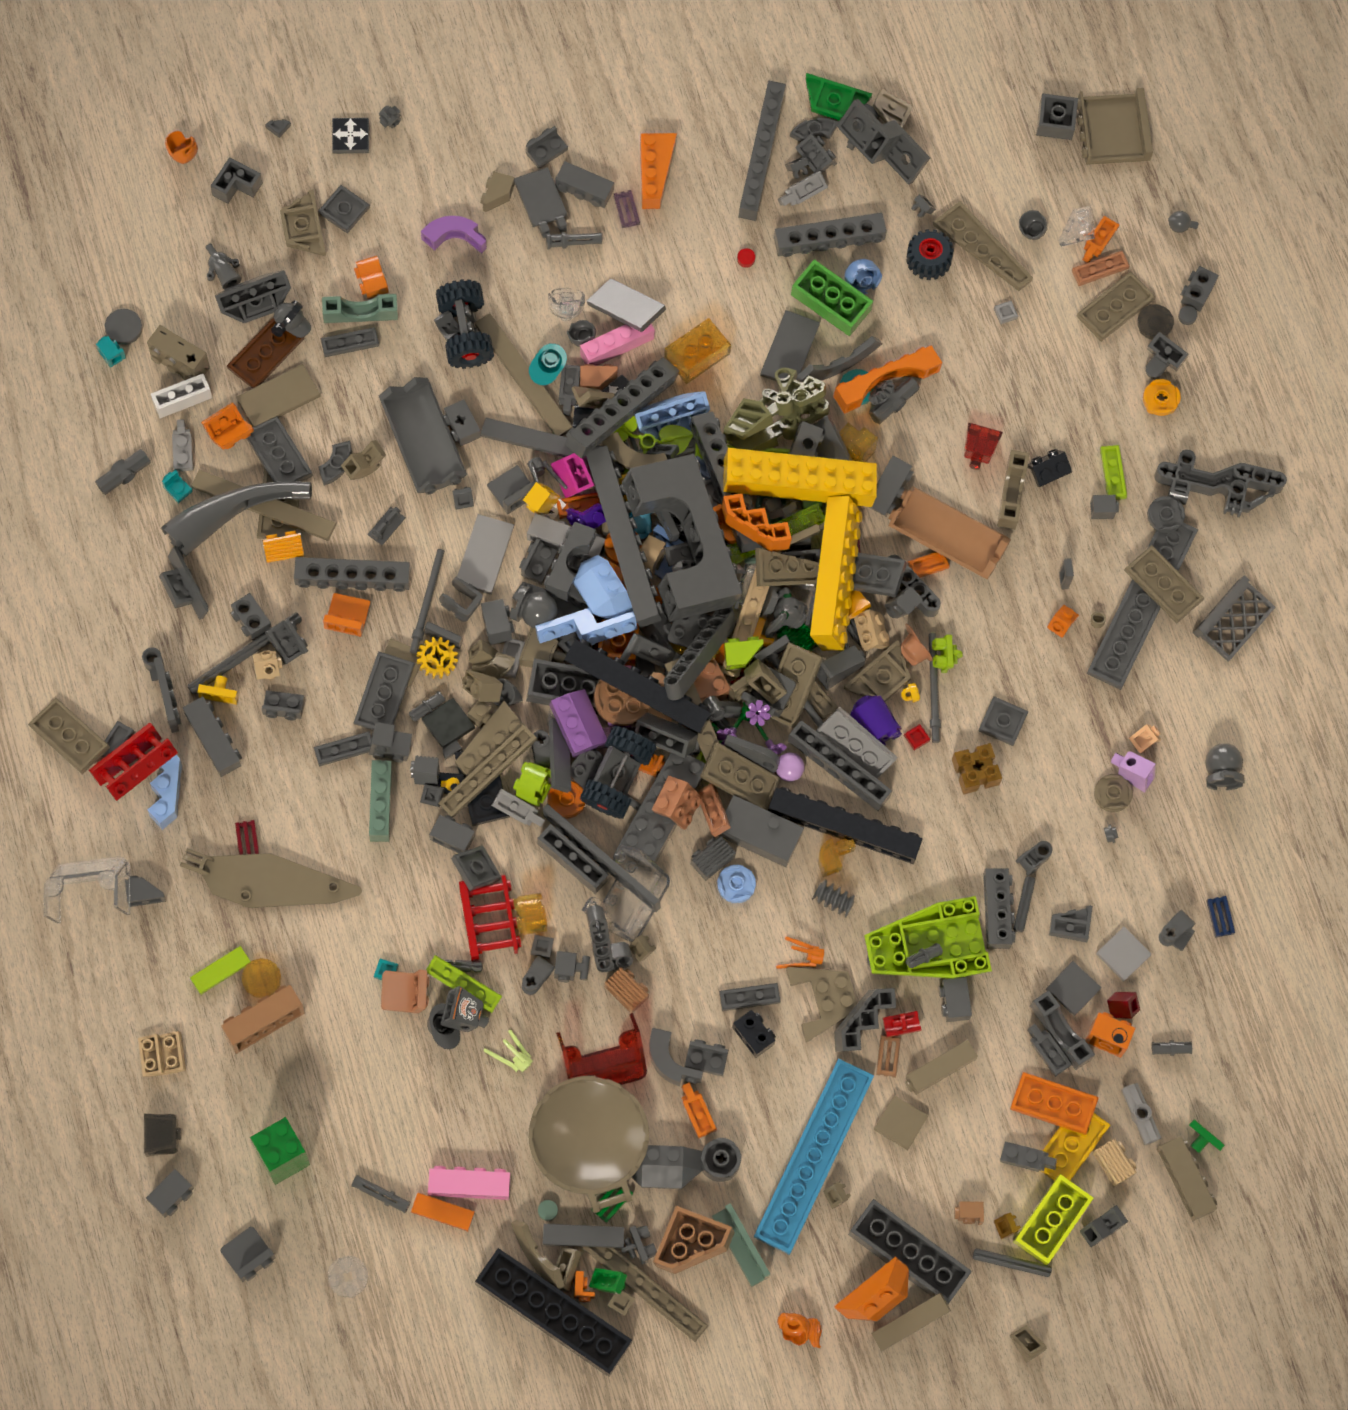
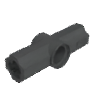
M910 377L904 380L893 390L892 395L885 402L877 404L869 411L871 419L880 425L892 413L900 411L907 400L919 390L920 387L917 382Z
M140 449L126 460L121 459L114 463L111 470L97 479L95 483L100 491L106 495L120 484L125 485L132 481L135 474L149 465L151 461L147 454Z

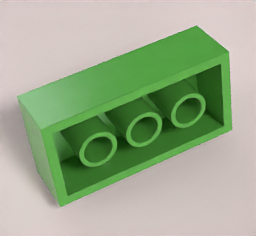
M815 259L792 285L791 296L849 337L872 310L873 300Z

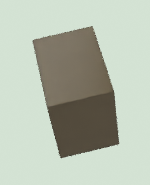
M1027 1325L1010 1335L1026 1363L1047 1349L1046 1345Z

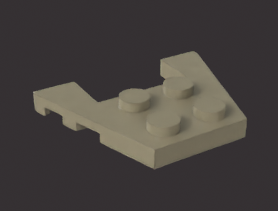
M795 967L786 968L790 986L811 982L821 1018L801 1025L806 1042L811 1041L817 1035L822 1034L828 1028L844 1020L857 1005L848 972Z

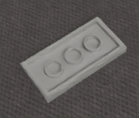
M478 514L457 577L468 584H472L478 591L492 595L514 524Z
M841 707L816 730L817 733L875 778H878L898 758Z

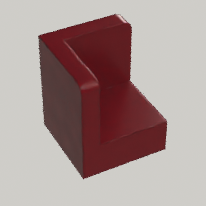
M1115 992L1107 1000L1109 1012L1114 1016L1113 1018L1132 1019L1140 1011L1136 992Z

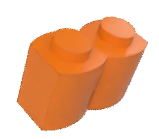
M377 256L356 262L357 268H354L356 278L361 279L362 283L359 286L362 295L366 294L367 299H370L380 294L389 293Z

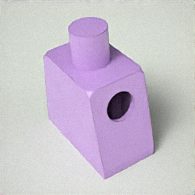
M1131 751L1125 757L1115 753L1111 760L1112 764L1119 767L1118 775H1121L1126 781L1128 780L1130 784L1144 793L1155 778L1156 764Z

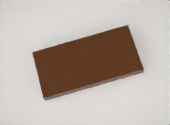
M274 317L227 365L228 370L252 389L261 385L305 339L304 337L298 338L288 331H285L281 337L275 336L271 332V328L276 324Z

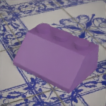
M585 689L551 700L549 706L573 757L606 743L607 737Z

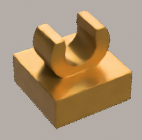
M1011 1213L1004 1214L994 1220L1001 1239L1013 1235L1021 1228L1020 1225L1016 1226L1014 1219L1017 1217Z

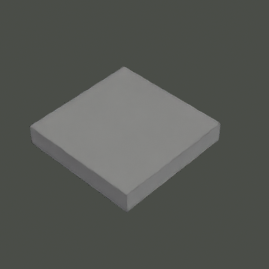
M1125 927L1096 953L1123 982L1152 955Z

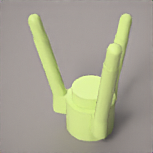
M512 1030L508 1032L521 1051L518 1052L506 1039H503V1043L516 1055L513 1058L515 1063L486 1048L483 1050L495 1059L512 1067L516 1072L518 1070L524 1072L533 1062L531 1055L525 1050Z

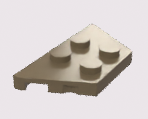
M312 189L301 199H296L291 205L280 210L286 246L325 256L326 252L314 190Z
M898 640L895 641L844 685V689L862 697L881 696L886 702L911 679L909 670L906 667V660L901 653L900 642Z

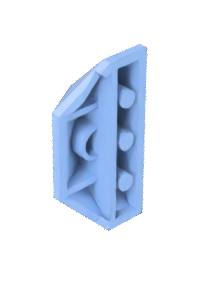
M702 391L681 394L647 405L634 415L639 432L652 434L655 439L661 441L659 431L663 427L678 425L691 431L689 425L692 416L708 413L710 406L706 392Z
M596 555L581 562L574 585L592 614L604 619H611L633 611L627 590L606 559Z

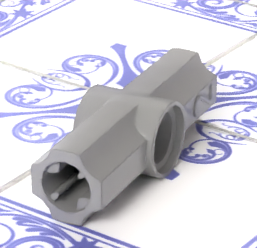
M1138 1083L1123 1088L1121 1091L1131 1112V1119L1136 1124L1144 1145L1160 1140L1161 1136L1151 1115V1108L1147 1105ZM1137 1110L1144 1111L1146 1117L1140 1118L1137 1115Z

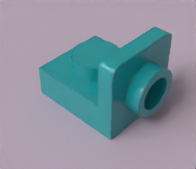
M177 470L167 473L162 480L163 488L178 504L193 492L192 488L179 476Z

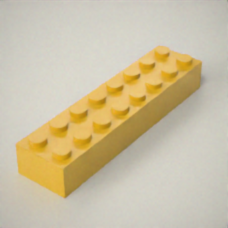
M728 448L724 457L723 492L826 503L828 497L850 496L853 502L856 503V506L872 507L877 497V463Z
M834 496L827 499L810 636L822 651L844 650L845 643L848 640L846 630L850 623L848 614L849 608L852 606L853 574L856 573L855 557L858 556L857 541L860 539L859 524L862 522V512L857 508L856 503L853 502L850 496Z

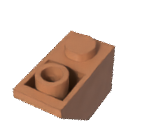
M586 364L580 366V387L603 390L617 378L618 366L611 364L603 366Z

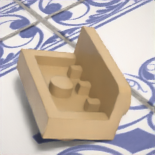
M866 610L854 617L863 651L873 648L886 650L890 647L889 635L886 632L885 620L881 612Z

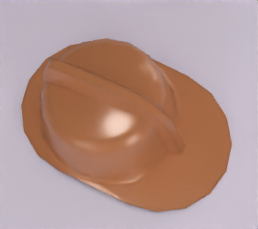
M906 623L905 626L909 635L901 645L903 657L912 666H916L926 659L932 661V656L919 641L909 624Z

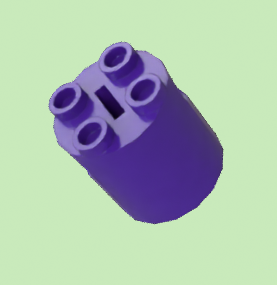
M864 696L855 702L850 716L884 746H886L885 742L888 740H895L902 735L900 731L902 729L901 726L896 722L892 712L881 696Z

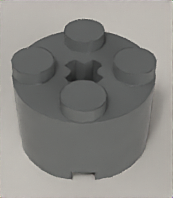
M717 1138L705 1145L700 1159L703 1174L716 1182L731 1180L737 1174L741 1164V1153L736 1144L727 1138ZM720 1156H722L724 1160L722 1164L718 1163L717 1160Z

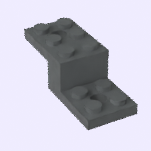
M859 99L853 101L837 125L839 130L871 164L886 160L908 185L915 181L930 160L928 154L895 120L881 124ZM857 121L861 123V130L857 127ZM906 154L910 158V163L906 161Z

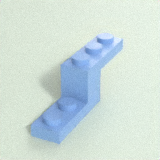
M587 608L536 625L535 628L539 643L576 632L580 641L584 639L593 645L637 629V623L633 611L596 623L591 610Z

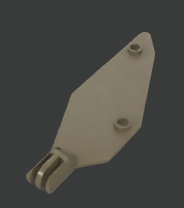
M187 848L186 853L199 857L202 861L187 855L183 856V860L197 865L199 868L183 862L180 864L183 868L202 874L213 895L248 908L332 904L359 896L362 893V889L357 885L271 853L207 856ZM335 884L337 888L330 890V885Z

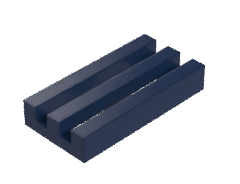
M1227 897L1207 899L1206 902L1215 938L1234 935L1235 929ZM1220 902H1222L1229 931H1227ZM1214 903L1216 904L1222 932H1219L1213 908Z

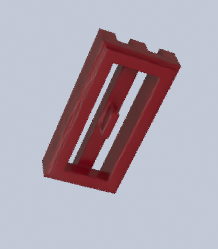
M255 820L235 823L239 855H244L240 828H244L247 854H251L248 827L250 826L252 828L255 854H259Z

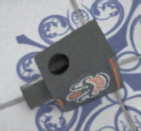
M458 986L448 992L440 1025L463 1032H470L478 1026L485 1028L489 1022V1017L482 1014L483 1002L464 988Z

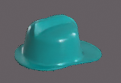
M549 343L538 351L529 366V375L534 383L548 385L557 378L567 362L565 350L558 344Z

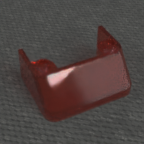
M629 1014L632 1029L620 1034L618 1038L619 1046L581 1055L579 1048L570 1045L565 1047L560 1032H557L560 1055L567 1080L581 1076H596V1078L609 1079L623 1085L643 1079L647 1075V1066L640 1030L634 1014Z

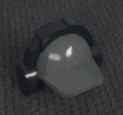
M293 300L291 303L280 304L274 312L276 324L271 328V332L277 337H281L285 331L298 338L309 334L311 324L303 316V306L296 300Z

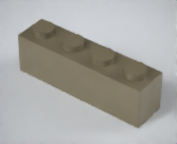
M1180 1136L1160 1145L1157 1151L1191 1220L1195 1221L1214 1212L1217 1209L1216 1198L1213 1194L1210 1195L1207 1189L1208 1182L1204 1176L1200 1175L1198 1171L1199 1164L1195 1158H1192L1188 1142Z

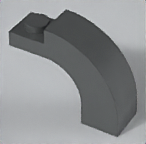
M652 1028L649 1054L658 1074L666 1081L680 1086L681 1079H685L686 1083L694 1085L697 1082L701 1083L703 1071L682 1067L671 1058L669 1043L672 1032Z

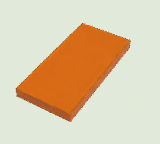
M1023 1072L1010 1110L1087 1135L1099 1097Z

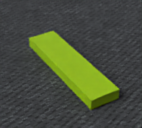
M437 955L433 957L426 969L429 975L450 988L454 989L458 986L464 988L481 1000L484 1004L483 1008L491 1013L502 998L497 992Z

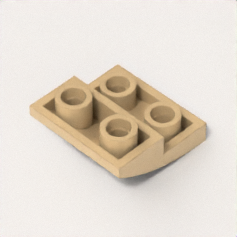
M176 1031L162 1035L153 1034L138 1038L143 1077L186 1071L181 1032Z

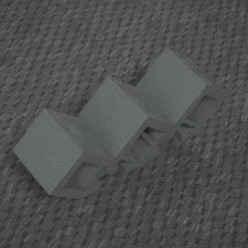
M895 988L868 990L834 1031L835 1052L861 1050L860 1030L879 1029L878 1009L896 1008Z

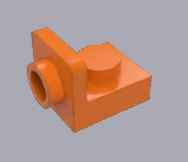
M653 754L649 765L641 764L639 770L656 777L665 764L663 762L664 755L660 754V756Z
M584 1271L575 1272L574 1298H577L579 1302H590L591 1299H595V1292H583V1289H587L588 1279L584 1277Z

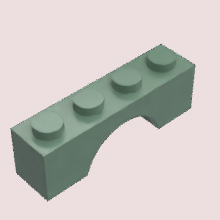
M380 294L371 300L363 302L348 301L341 296L322 297L324 323L398 320L397 294Z
M372 760L369 820L370 842H390L391 761Z

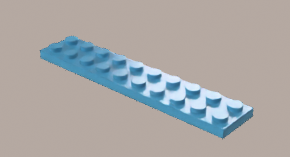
M838 1058L753 1238L790 1255L874 1075Z

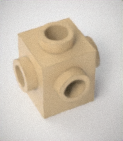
M265 650L259 654H253L257 680L274 679L276 676H280L279 669L283 667L281 657H277L276 651Z

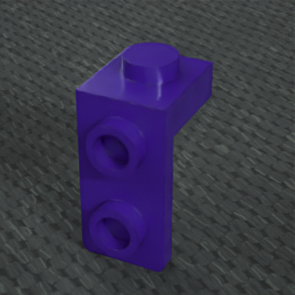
M599 503L584 512L571 508L566 509L568 514L567 520L572 526L574 522L595 529L606 522L602 506Z

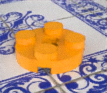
M1166 379L1152 381L1143 393V403L1147 412L1158 416L1174 413L1181 399L1179 389ZM1159 394H1162L1166 399L1160 401L1157 397H1159Z

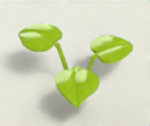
M635 416L614 432L619 433L623 442L628 436L640 439L639 446L643 450V454L650 451L655 443L678 445L680 452L677 455L685 451L693 437L690 430L678 425L663 427L659 431L661 441L655 439L652 434H644L643 436L632 434L637 429ZM625 468L622 474L628 473L629 470Z

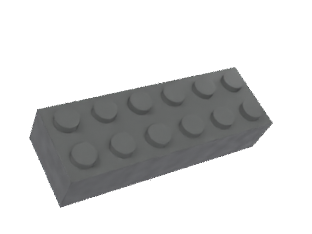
M670 753L622 838L618 852L650 869L654 868L677 824L668 817L654 813L652 808L668 776L688 782L697 790L703 780L700 775L705 763L690 755L683 758Z
M875 1199L871 1201L848 1234L885 1263H888L896 1256L908 1266V1280L931 1297L942 1293L948 1305L972 1272Z

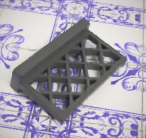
M1245 575L1237 580L1193 631L1197 638L1201 637L1228 662L1275 609V606L1249 583L1250 580ZM1246 589L1252 593L1253 600H1244V591ZM1253 603L1254 613H1245V604ZM1257 603H1263L1269 609L1265 613H1258ZM1241 604L1242 614H1233L1232 605ZM1255 616V625L1247 626L1246 617ZM1222 617H1229L1230 627H1221L1220 619ZM1233 617H1242L1243 627H1234ZM1218 630L1219 640H1212L1207 634L1210 631ZM1222 630L1231 631V640H1222ZM1234 630H1243L1244 638L1242 640H1235ZM1223 643H1232V652L1229 655L1223 650Z

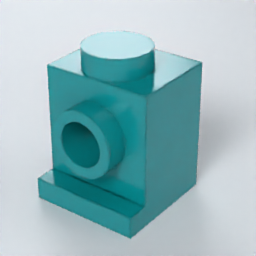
M109 336L102 337L96 343L99 354L110 368L126 359L124 350L120 348L115 340L112 341Z

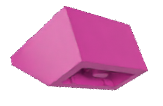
M573 453L551 463L553 471L568 487L564 489L560 485L565 498L595 486L586 456L581 459Z

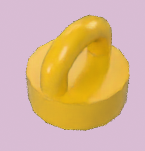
M916 683L908 684V687L903 689L901 692L903 700H912L913 703L920 700Z

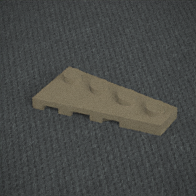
M755 548L757 586L817 584L819 562Z
M503 701L455 761V764L466 777L523 725L505 701Z

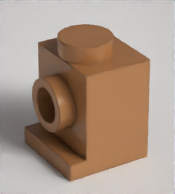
M959 1201L957 1207H954V1219L963 1221V1224H975V1221H978V1225H982L984 1223V1202Z

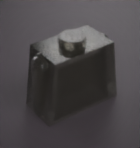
M144 1113L145 1156L168 1155L178 1152V1140H182V1128H178L177 1116L175 1114Z

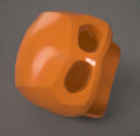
M174 131L166 137L165 145L167 151L176 162L185 164L196 156L198 146L192 136L185 138L181 131Z

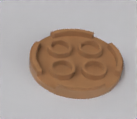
M602 680L598 682L595 688L594 704L596 710L603 719L613 725L630 726L636 724L637 720L650 709V706Z

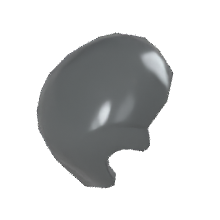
M1029 210L1022 214L1019 219L1020 231L1030 240L1040 239L1048 230L1046 218L1037 210Z
M579 320L571 323L569 331L567 330V335L572 344L580 347V345L595 339L596 329L589 321Z

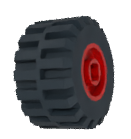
M926 229L924 233L919 231L918 235H914L908 244L906 262L909 264V270H913V274L915 276L918 274L921 279L926 277L927 280H931L934 277V280L939 278V275L943 277L945 272H948L954 253L953 244L949 242L950 238L948 236L944 237L943 232L937 233V230L934 229L933 232H930L929 229Z

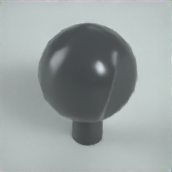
M1176 211L1168 218L1170 228L1177 233L1185 232L1189 228L1197 229L1199 225L1198 222L1191 221L1190 216L1184 211Z

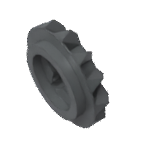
M885 380L881 384L879 383L877 387H874L868 398L871 404L877 405L885 402L893 393L894 383L891 380Z

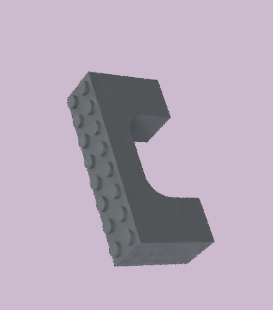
M694 454L630 468L622 481V485L633 517L658 511H668L674 514L682 524L694 559V567L666 573L658 585L669 622L732 607L742 595L743 587L741 582H738L736 567L730 559V549L725 545L724 532L718 525V515L713 510L712 498L706 490V480L701 476L700 463L696 460Z

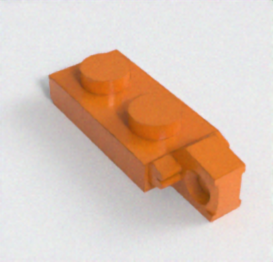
M1103 216L1085 244L1084 250H1086V253L1082 260L1088 263L1093 256L1098 257L1101 255L1120 225Z
M690 1083L682 1085L681 1088L685 1095L681 1097L682 1103L698 1139L716 1132L717 1128L702 1095L699 1094L698 1090L693 1092Z

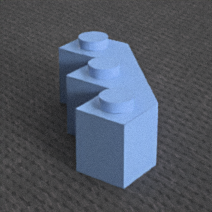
M177 755L162 765L159 769L163 773L150 782L152 790L160 799L148 808L147 811L149 816L162 830L173 822L178 815L182 764Z

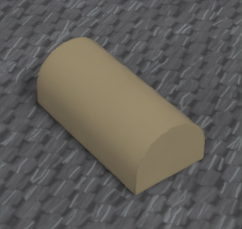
M566 1247L561 1248L555 1266L560 1268L565 1285L559 1290L569 1292L582 1252Z

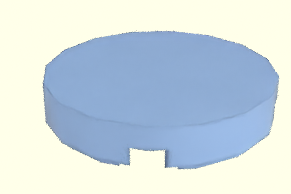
M739 864L730 865L720 873L717 880V888L721 897L726 901L743 903L754 894L756 879L752 871Z

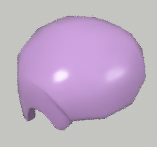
M791 752L779 757L780 764L776 771L777 775L782 780L788 782L798 780L805 770L803 759L798 754Z

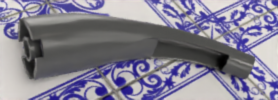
M281 481L237 488L187 508L164 524L161 530L164 535L169 534L170 543L174 547H178L180 553L186 557L224 524L250 507L276 499H311L312 483Z

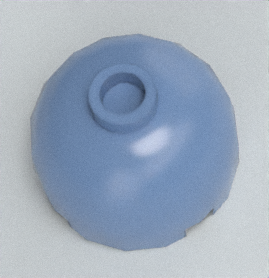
M859 259L848 266L844 279L865 295L868 294L866 290L871 288L874 290L879 285L882 274L873 261Z

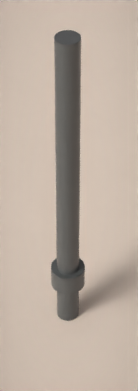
M437 549L416 629L413 630L411 636L413 640L410 652L413 654L417 653L420 641L423 640V629L445 552L442 549Z
M929 633V653L932 659L937 655V650L932 649L931 643L936 638V633ZM929 661L931 719L929 722L930 729H932V743H939L941 719H939L937 668L933 667L932 661Z

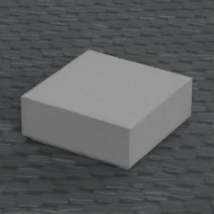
M1012 301L994 306V311L1000 325L1018 318Z

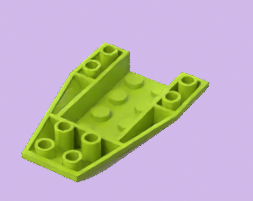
M976 896L935 903L864 935L872 974L954 979L992 972L980 927V913ZM935 943L942 947V955L930 959L928 963H922L914 968H909L906 964L907 957L918 953L921 948L926 949Z

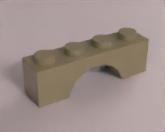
M1011 450L997 522L998 527L1016 529L1030 453Z

